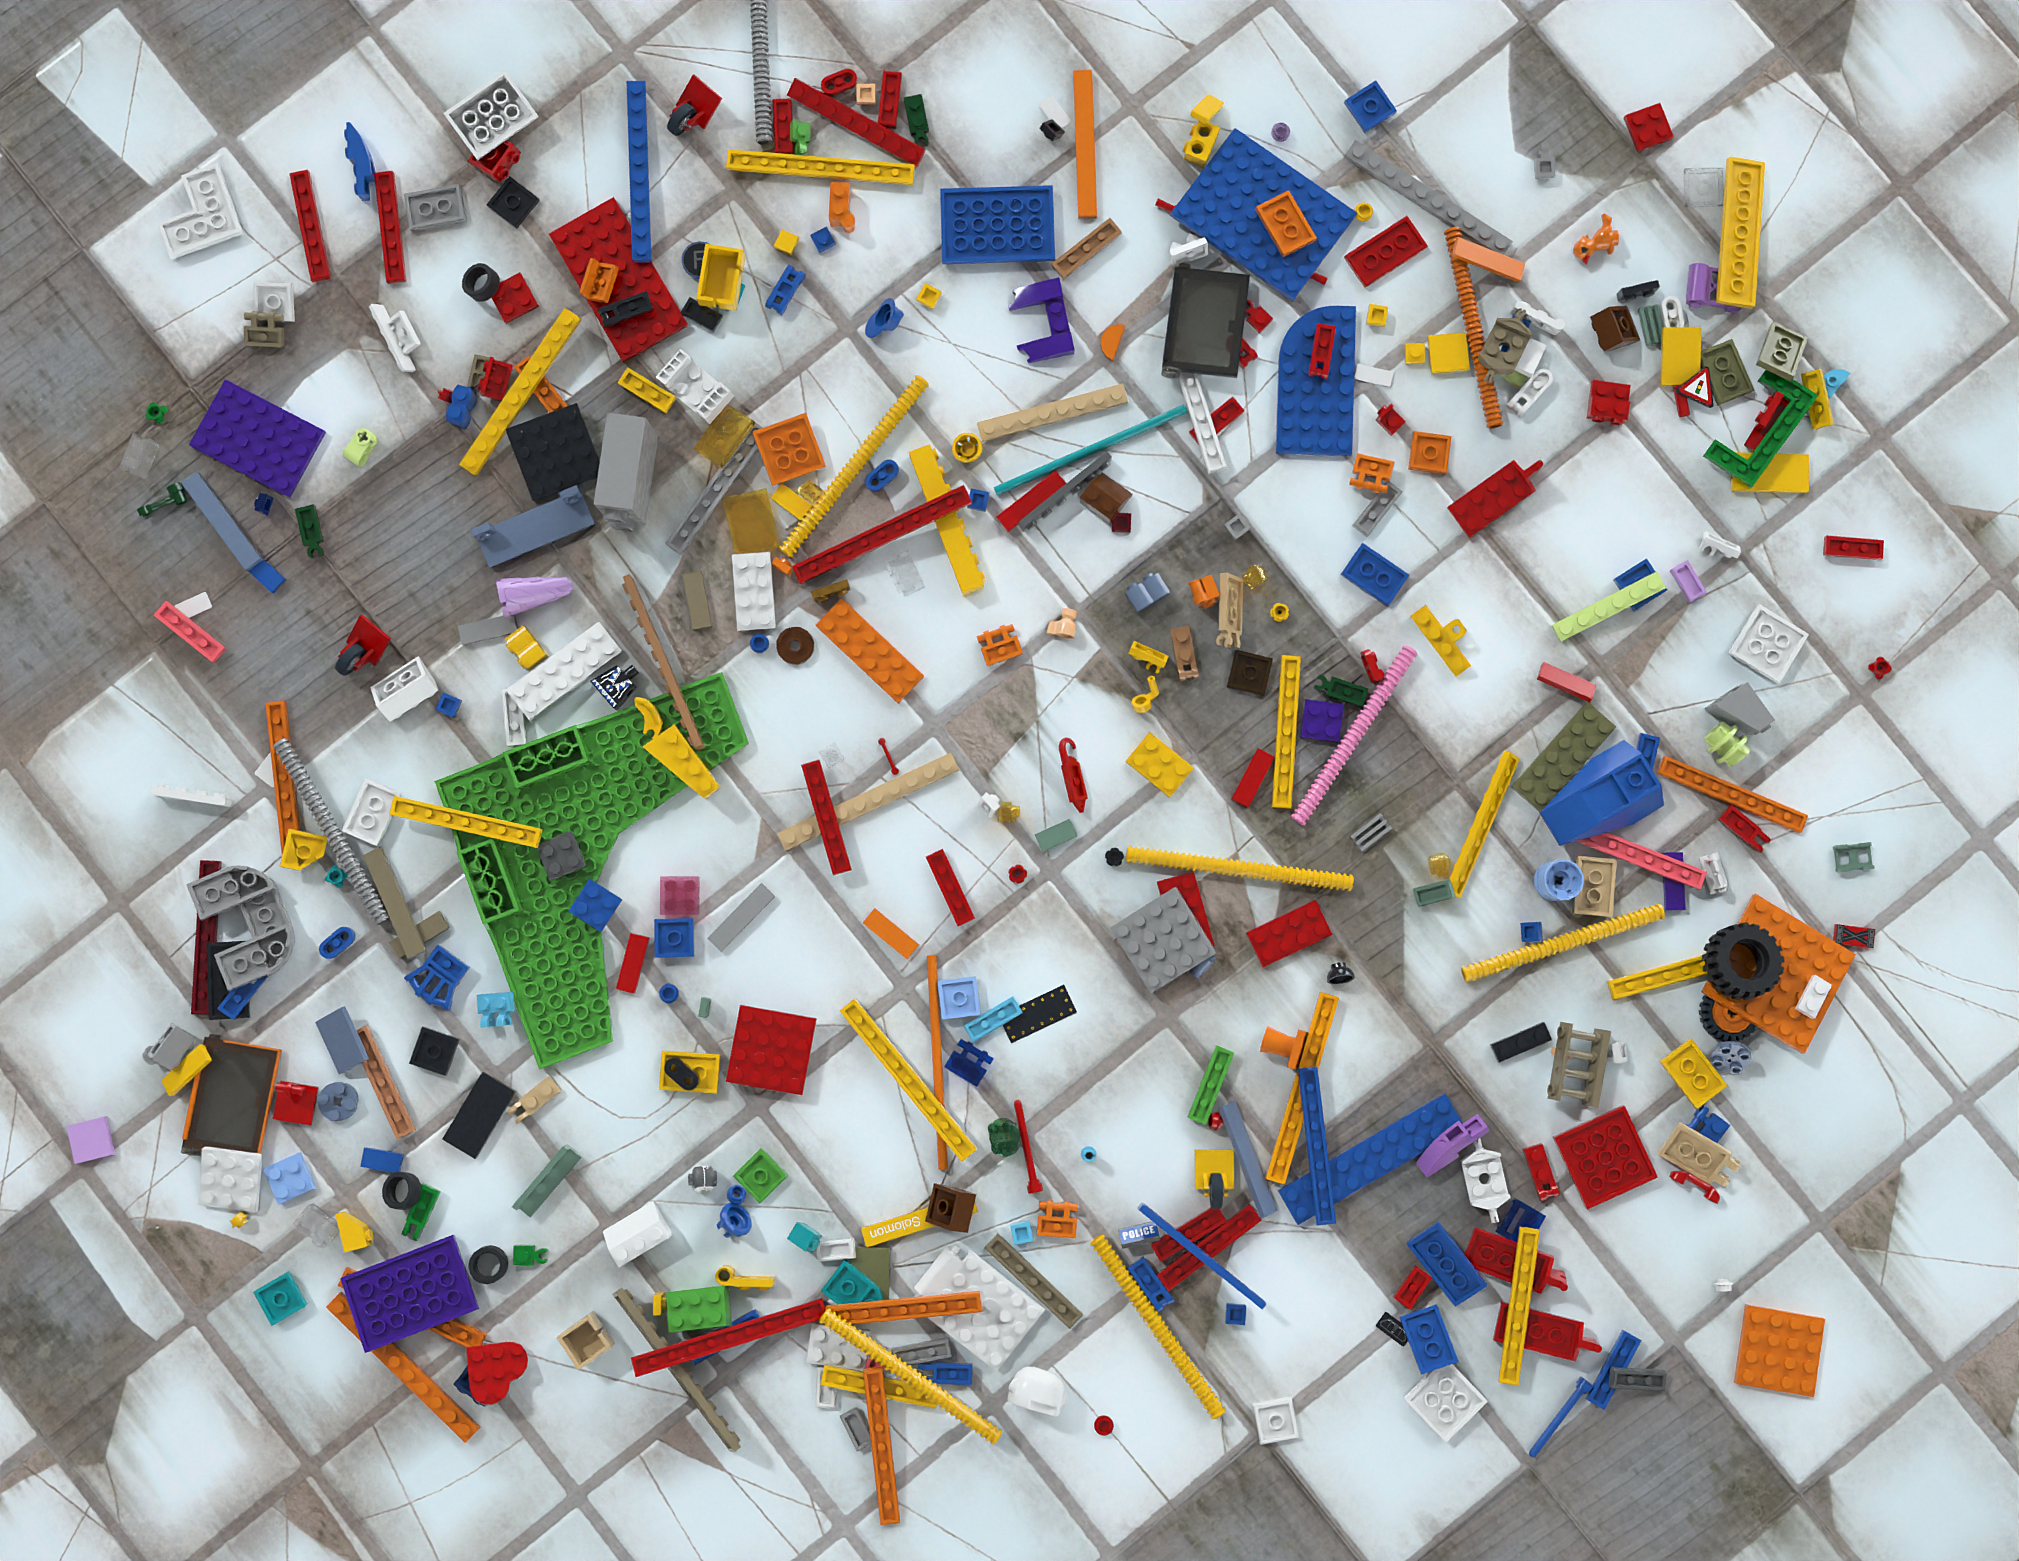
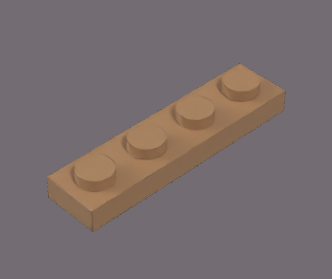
M1109 218L1055 260L1051 266L1064 280L1119 237L1122 231Z

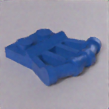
M437 945L425 963L405 976L404 979L410 983L415 991V995L424 998L428 1005L444 1007V1010L449 1011L452 1006L455 988L459 985L470 967L441 945ZM427 969L430 970V973L420 985L415 977ZM435 975H437L441 980L430 994L426 991V988ZM448 983L449 988L446 999L436 998L445 984Z

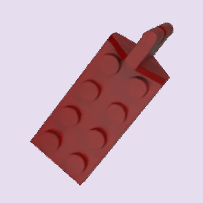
M1513 460L1450 504L1447 509L1467 537L1470 538L1536 491L1529 478L1542 468L1543 462L1538 460L1523 470Z
M1474 1227L1464 1255L1476 1270L1512 1283L1517 1242ZM1537 1250L1532 1291L1541 1294L1547 1284L1566 1291L1568 1285L1565 1272L1553 1269L1554 1256Z
M1501 1301L1493 1336V1341L1500 1343L1504 1342L1509 1306L1507 1302ZM1529 1308L1524 1349L1575 1362L1581 1348L1597 1353L1602 1351V1347L1595 1339L1583 1337L1584 1322Z

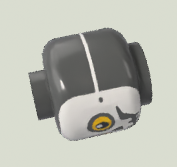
M711 1166L694 1167L692 1174H688V1185L692 1186L695 1192H710L714 1186H717V1172L713 1171Z

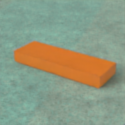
M875 908L863 922L865 926L906 959L919 946L915 940Z

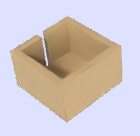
M594 1311L556 1337L578 1370L615 1344L607 1330H601L603 1324Z

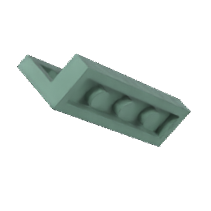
M568 1144L563 1146L513 1204L512 1208L515 1210L520 1209L527 1216L532 1217L582 1156Z

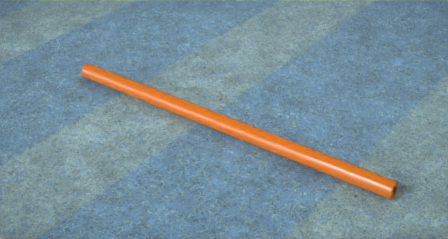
M928 955L927 971L934 1096L945 1108L936 955ZM936 1131L938 1169H948L947 1143Z

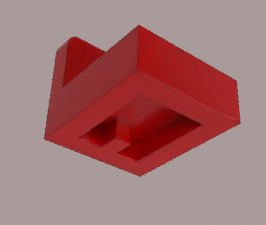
M1392 403L1388 407L1384 405L1377 412L1379 416L1375 420L1390 436L1406 422L1393 409L1394 405Z

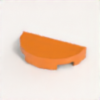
M1112 325L1104 331L1101 337L1100 346L1102 352L1112 362L1126 325Z

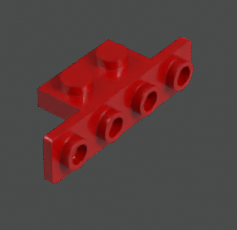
M1777 391L1772 396H1768L1764 403V406H1766L1764 411H1760L1754 420L1757 423L1744 443L1745 447L1752 451L1757 448L1789 404L1788 401L1783 399L1784 394Z

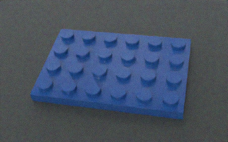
M1053 185L940 189L942 264L1055 261Z

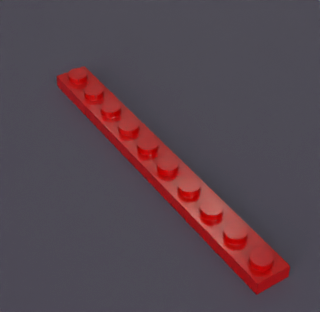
M962 485L792 566L800 584H803L972 504L965 486Z
M820 1298L631 1357L635 1377L818 1321L826 1311L823 1299Z

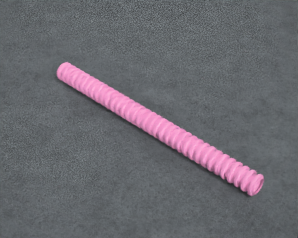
M1403 646V650L1399 651L1400 655L1395 657L1396 661L1392 662L1393 665L1389 666L1390 670H1387L1383 680L1379 681L1380 685L1376 686L1373 695L1369 697L1370 700L1366 701L1367 705H1364V709L1360 710V715L1356 716L1357 720H1354V724L1350 725L1351 729L1346 731L1347 735H1344V739L1340 741L1341 744L1337 745L1338 749L1333 751L1334 755L1331 754V759L1327 760L1328 764L1324 765V770L1321 769V774L1317 775L1318 779H1315L1314 784H1311V789L1307 790L1308 794L1304 795L1305 799H1302V803L1297 806L1298 809L1294 810L1295 814H1292L1291 817L1297 823L1306 825L1305 821L1310 819L1309 815L1313 814L1312 811L1316 810L1315 806L1320 804L1319 800H1322V796L1326 795L1325 791H1328L1329 785L1333 784L1332 780L1335 781V776L1339 775L1338 771L1343 769L1342 765L1345 766V761L1349 760L1348 756H1351L1352 751L1356 749L1355 746L1359 745L1358 741L1362 740L1361 736L1365 735V731L1369 729L1368 726L1372 725L1371 721H1374V717L1378 716V711L1382 710L1381 706H1384V702L1388 701L1387 697L1391 696V691L1395 690L1394 686L1398 685L1397 682L1401 681L1400 677H1403L1405 675L1404 672L1408 670L1407 667L1411 666L1410 662H1413L1414 657H1417V652L1411 647Z

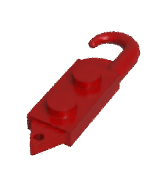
M1065 737L1059 742L1058 746L1062 762L1061 769L1069 802H1072L1078 812L1082 813L1084 812L1085 801L1088 799L1080 763L1074 757L1068 756L1066 750V743H1069L1073 749H1076V745L1072 739Z

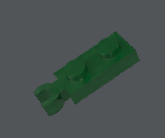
M922 94L903 97L911 136L916 135L914 143L919 145L918 141L923 139L926 146H928V136L924 133H928L929 128Z
M312 504L296 508L295 512L302 543L305 547L309 546L307 550L308 556L314 558V550H318V554L324 556V551L319 546V543L324 542L316 506Z
M1322 675L1317 676V679L1322 680L1323 685H1314V689L1318 691L1325 689L1327 690L1326 696L1363 707L1369 688L1333 676L1330 681H1327L1326 677Z

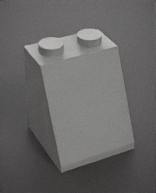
M1748 682L1734 687L1704 708L1708 713L1730 726L1737 725L1738 730L1746 735L1763 733L1771 728L1770 723L1775 721Z

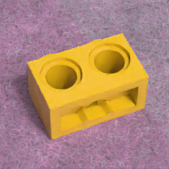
M1198 121L1197 125L1193 124L1189 134L1192 138L1190 142L1186 141L1182 151L1185 153L1184 160L1205 168L1219 135L1220 127L1211 123L1204 124ZM1206 132L1208 136L1202 137L1199 133ZM1199 149L1201 153L1195 154L1192 150Z

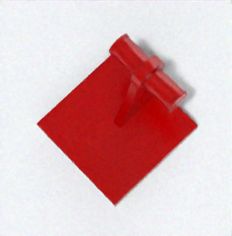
M287 1081L277 1083L275 1091H278L273 1119L311 1126L319 1087Z

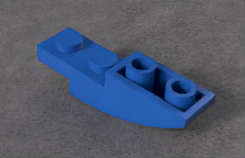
M346 122V129H344V137L347 141L345 156L354 165L353 172L356 177L354 191L362 201H370L369 183L375 182L374 173H376L374 162L362 136L350 122Z

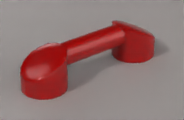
M1671 1171L1669 1178L1682 1185L1685 1180L1705 1190L1703 1197L1718 1204L1720 1196L1712 1185L1689 1172Z

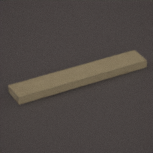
M379 847L364 854L365 862L407 959L426 952L427 949L383 848Z
M999 1233L984 1247L1069 1329L1083 1316L1082 1312Z

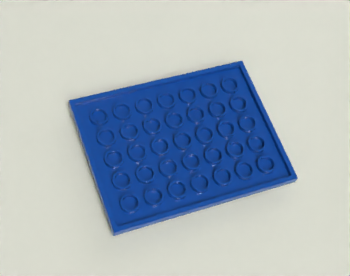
M1236 128L1233 129L1170 213V216L1199 237H1205L1209 244L1292 302L1357 215L1356 211ZM1289 190L1317 239L1311 244L1282 257L1256 213L1255 208Z

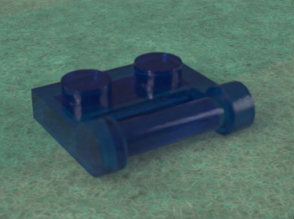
M1514 1197L1509 1212L1495 1232L1517 1242L1520 1226L1539 1229L1546 1215ZM1519 1208H1522L1524 1212L1512 1234H1510L1507 1230Z

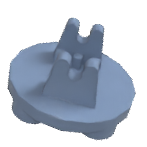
M1721 1040L1720 1044L1716 1045L1711 1052V1061L1714 1068L1735 1075L1741 1074L1752 1059L1751 1052L1747 1046L1734 1041L1725 1042Z

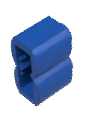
M459 384L454 388L452 403L446 412V419L452 426L466 429L469 426L471 411L477 402V394L471 388Z

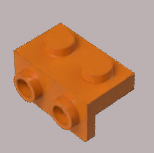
M590 258L579 293L590 301L608 303L619 267L600 263Z

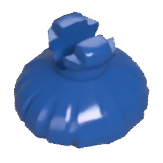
M728 1203L721 1210L717 1228L719 1230L722 1227L726 1230V1233L723 1235L726 1238H729L731 1235L740 1237L750 1232L752 1222L749 1213L743 1206Z

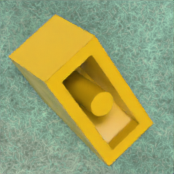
M346 1211L335 1214L344 1253L373 1244V1232L366 1223Z

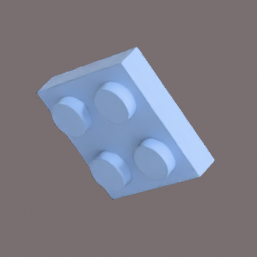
M976 976L938 981L942 1020L981 1015Z
M301 1152L263 1168L277 1204H281L316 1188Z

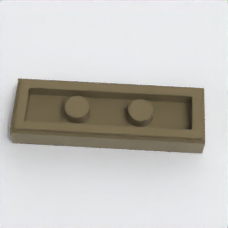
M702 571L682 574L693 630L712 627Z
M440 911L416 925L424 944L450 928ZM398 937L389 942L399 959L406 956Z

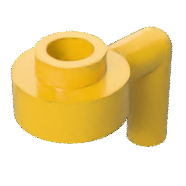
M1154 676L1147 678L1151 692L1147 695H1137L1132 699L1133 710L1137 713L1147 712L1152 706L1151 701L1159 695Z

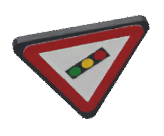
M1706 366L1677 387L1675 392L1701 405L1712 408L1714 404L1709 367Z

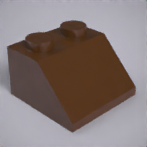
M1627 306L1608 307L1590 316L1592 328L1598 336V344L1604 352L1613 351L1640 341Z
M1102 472L1088 485L1079 499L1083 506L1108 524H1111L1133 494Z
M934 1183L925 1222L949 1231L968 1233L977 1194Z

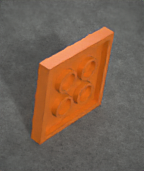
M806 413L752 432L772 486L826 467Z

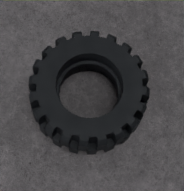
M1734 924L1717 931L1716 934L1708 939L1710 943L1705 944L1704 947L1706 954L1702 955V961H1705V965L1702 966L1703 972L1707 971L1708 976L1706 979L1708 982H1713V988L1716 991L1722 990L1721 994L1723 996H1731L1735 1000L1755 998L1774 989V985L1778 984L1781 980L1778 975L1783 974L1784 967H1781V963H1784V956L1780 955L1782 948L1776 945L1777 939L1774 935L1769 936V931L1765 928L1759 929L1760 926L1756 924ZM1735 944L1744 945L1755 957L1756 970L1751 979L1740 977L1730 964V951Z

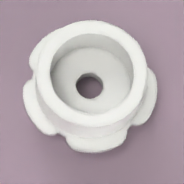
M1716 1279L1717 1283H1713L1716 1291H1732L1731 1285L1733 1283L1729 1282V1279Z

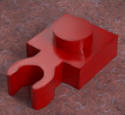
M1247 300L1250 308L1246 309L1245 314L1249 315L1246 321L1260 334L1273 321V318L1261 306L1255 309L1253 303Z

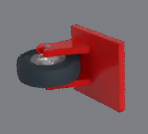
M693 74L675 105L677 107L669 115L670 119L667 129L675 136H679L685 130L689 131L696 125L706 129L723 98Z
M359 615L346 641L348 645L338 655L339 659L335 665V670L341 675L346 676L353 670L358 671L367 662L376 666L391 638L364 615Z

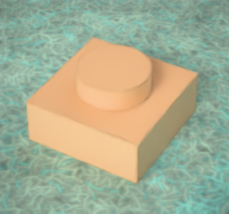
M857 84V105H876L875 84Z

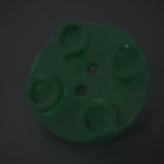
M1002 1117L988 1125L992 1152L1004 1157L1014 1155L1020 1146V1134L1017 1123Z

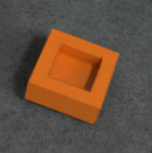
M775 557L772 561V565L788 577L792 574L791 563L783 557L781 560Z

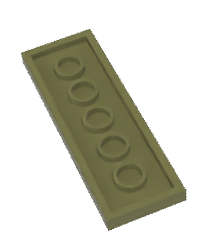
M1586 702L1514 782L1511 788L1540 812L1606 740L1616 726L1594 706Z

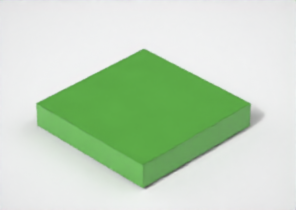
M762 1148L733 1175L759 1204L788 1176Z

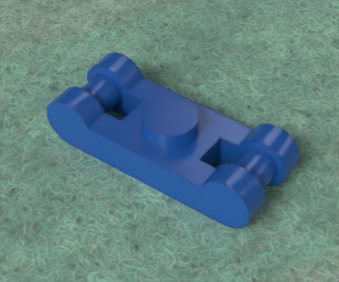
M788 265L767 299L765 307L773 308L776 310V313L782 316L806 274L802 271L798 272L794 270L793 266ZM790 276L795 278L793 282L788 280ZM777 297L782 299L780 304L775 302Z

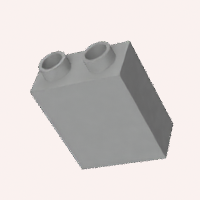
M607 413L594 505L604 515L603 520L611 522L610 527L616 530L633 531L634 523L646 524L659 436L644 417Z

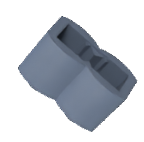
M1150 573L1143 578L1144 581L1137 585L1135 582L1126 588L1128 591L1125 593V596L1136 614L1169 595L1170 591L1159 573L1155 575Z

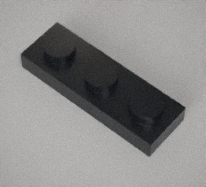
M1541 1022L1494 1042L1490 1046L1497 1062L1500 1063L1549 1042L1552 1038L1545 1022Z

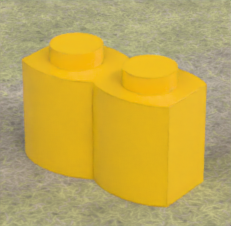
M524 625L505 638L507 642L505 646L512 654L516 653L519 657L517 662L523 669L527 668L531 671L549 657Z

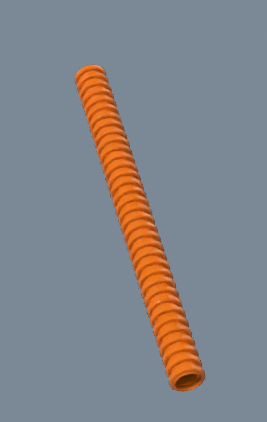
M1452 227L1444 231V235L1447 236L1445 240L1448 241L1446 245L1449 247L1450 263L1453 264L1451 268L1454 269L1455 286H1458L1456 291L1459 292L1460 308L1463 309L1461 313L1464 315L1462 318L1465 320V331L1468 332L1466 336L1469 337L1467 341L1470 343V354H1473L1471 359L1474 360V371L1477 372L1475 376L1478 377L1476 381L1479 383L1477 386L1480 388V399L1483 400L1481 404L1484 405L1482 409L1485 411V422H1488L1486 427L1489 429L1502 426L1504 422L1501 421V410L1498 409L1500 404L1497 403L1499 400L1496 398V387L1493 386L1495 381L1488 383V380L1487 382L1484 381L1488 369L1481 365L1478 360V356L1486 341H1483L1485 336L1482 335V324L1479 323L1481 319L1478 318L1480 316L1479 312H1477L1479 309L1476 307V296L1473 295L1475 293L1472 290L1474 286L1471 284V273H1468L1470 268L1467 267V262L1452 257L1455 240L1458 237H1462L1460 233L1461 228Z

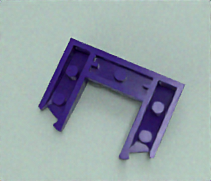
M1059 277L1014 289L1012 294H1016L1014 303L1009 304V311L1045 304L1051 332L1050 337L1017 345L1019 352L1024 350L1030 357L1027 362L1033 363L1074 354L1075 349Z

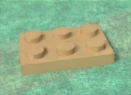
M1576 856V865L1580 867L1583 873L1584 884L1581 892L1573 898L1572 914L1613 917L1617 859Z

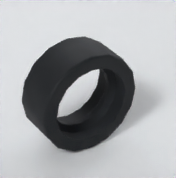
M484 263L472 265L467 269L462 279L463 291L478 302H484L492 298L500 285V278L497 272ZM487 274V280L484 286L481 289L474 291V286L478 278H480L482 275Z
M407 1172L391 1174L385 1180L382 1188V1197L385 1204L389 1208L398 1210L412 1208L416 1205L421 1195L419 1179L414 1174ZM404 1179L408 1184V1193L404 1201L400 1203L397 1201L395 1190L399 1181Z
M488 1245L481 1247L472 1254L468 1265L469 1273L477 1282L491 1284L505 1275L509 1263L507 1255L502 1249L497 1246ZM491 1253L499 1259V1270L493 1276H484L478 1270L477 1262L483 1254Z

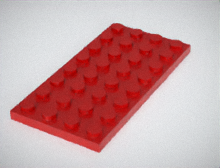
M614 197L549 233L580 289L590 258L600 263L619 267L608 303L590 301L586 298L602 327L603 319L602 316H599V308L647 291L654 311L615 324L610 328L603 327L623 363L688 327L685 318L680 313L678 306L653 263L632 262L631 226ZM614 311L609 313L610 318L615 316Z

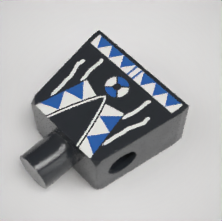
M616 665L590 682L613 709L618 710L637 688L631 680L639 672L633 665L629 666L625 671Z

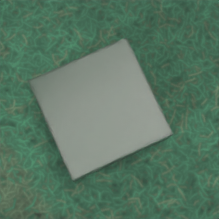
M701 997L698 1017L706 1018L709 1016L711 998Z

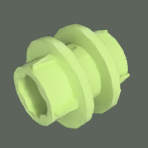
M1724 721L1716 725L1704 737L1709 745L1706 751L1709 754L1716 751L1719 754L1716 762L1719 764L1724 761L1732 767L1750 752L1749 747L1745 743L1748 737L1746 735L1738 737L1735 734L1739 729L1738 726L1733 725L1729 727Z

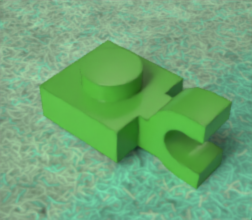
M795 120L790 123V141L795 142V155H803V152H807V144L810 142V123Z

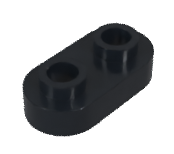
M671 1058L665 1063V1073L684 1090H693L698 1086V1074L681 1059ZM672 1064H675L677 1066V1070L675 1072L671 1070ZM687 1077H690L692 1079L691 1084H687L685 1082V1079Z

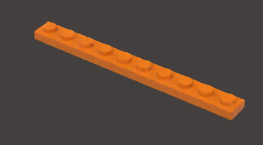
M340 1292L326 1308L360 1340L347 1297L343 1292ZM394 1342L371 1351L463 1442L466 1443L478 1431L480 1426Z

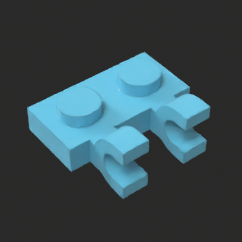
M513 992L477 995L478 1014H483L480 1020V1028L512 1025L510 1012L515 1011ZM494 1013H499L497 1019L495 1020Z

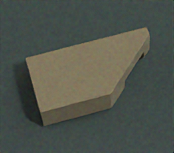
M474 355L467 387L474 389L479 385L480 379H484L486 373L483 372L485 360L489 361L490 357Z

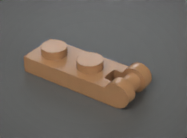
M1189 626L1170 629L1179 681H1185L1186 678L1191 677L1193 679L1199 678ZM1190 665L1191 670L1184 671L1183 666Z

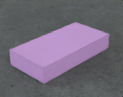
M1688 560L1669 570L1688 603L1707 593Z

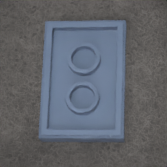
M345 1006L315 1022L338 1074H342L369 1059Z

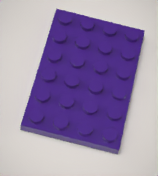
M225 379L189 446L290 498L326 431Z
M455 1235L445 1237L340 1278L365 1353L479 1309Z

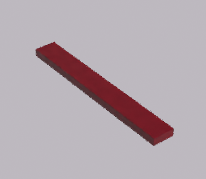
M200 860L199 879L221 870L222 861ZM197 913L191 1014L209 1015L207 943L217 942L218 914L202 921Z

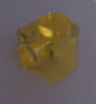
M1257 564L1248 567V571L1242 575L1245 585H1249L1250 589L1269 579L1263 566H1258Z
M1001 802V806L997 810V822H1017V817H1020V806L1012 805V802Z
M1444 852L1428 856L1431 876L1437 874L1439 878L1449 875L1448 871L1450 870L1451 860Z

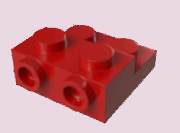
M504 141L479 160L472 154L467 161L472 166L483 171L488 177L500 183L502 179H506L509 176V170L512 165L519 162L521 152L514 144Z
M1592 380L1586 418L1598 423L1609 421L1612 425L1624 424L1629 416L1631 385Z

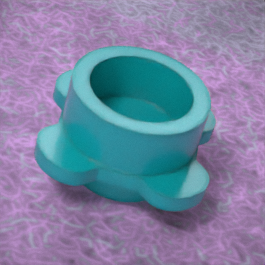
M333 865L325 880L340 888L343 886V881L347 878L348 873H345V870L339 869L337 865Z

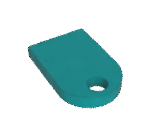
M846 1259L821 1289V1292L837 1305L883 1300L880 1287Z

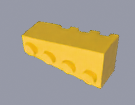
M672 725L643 746V748L702 798L707 799L721 789V786L693 747L690 746L677 725Z

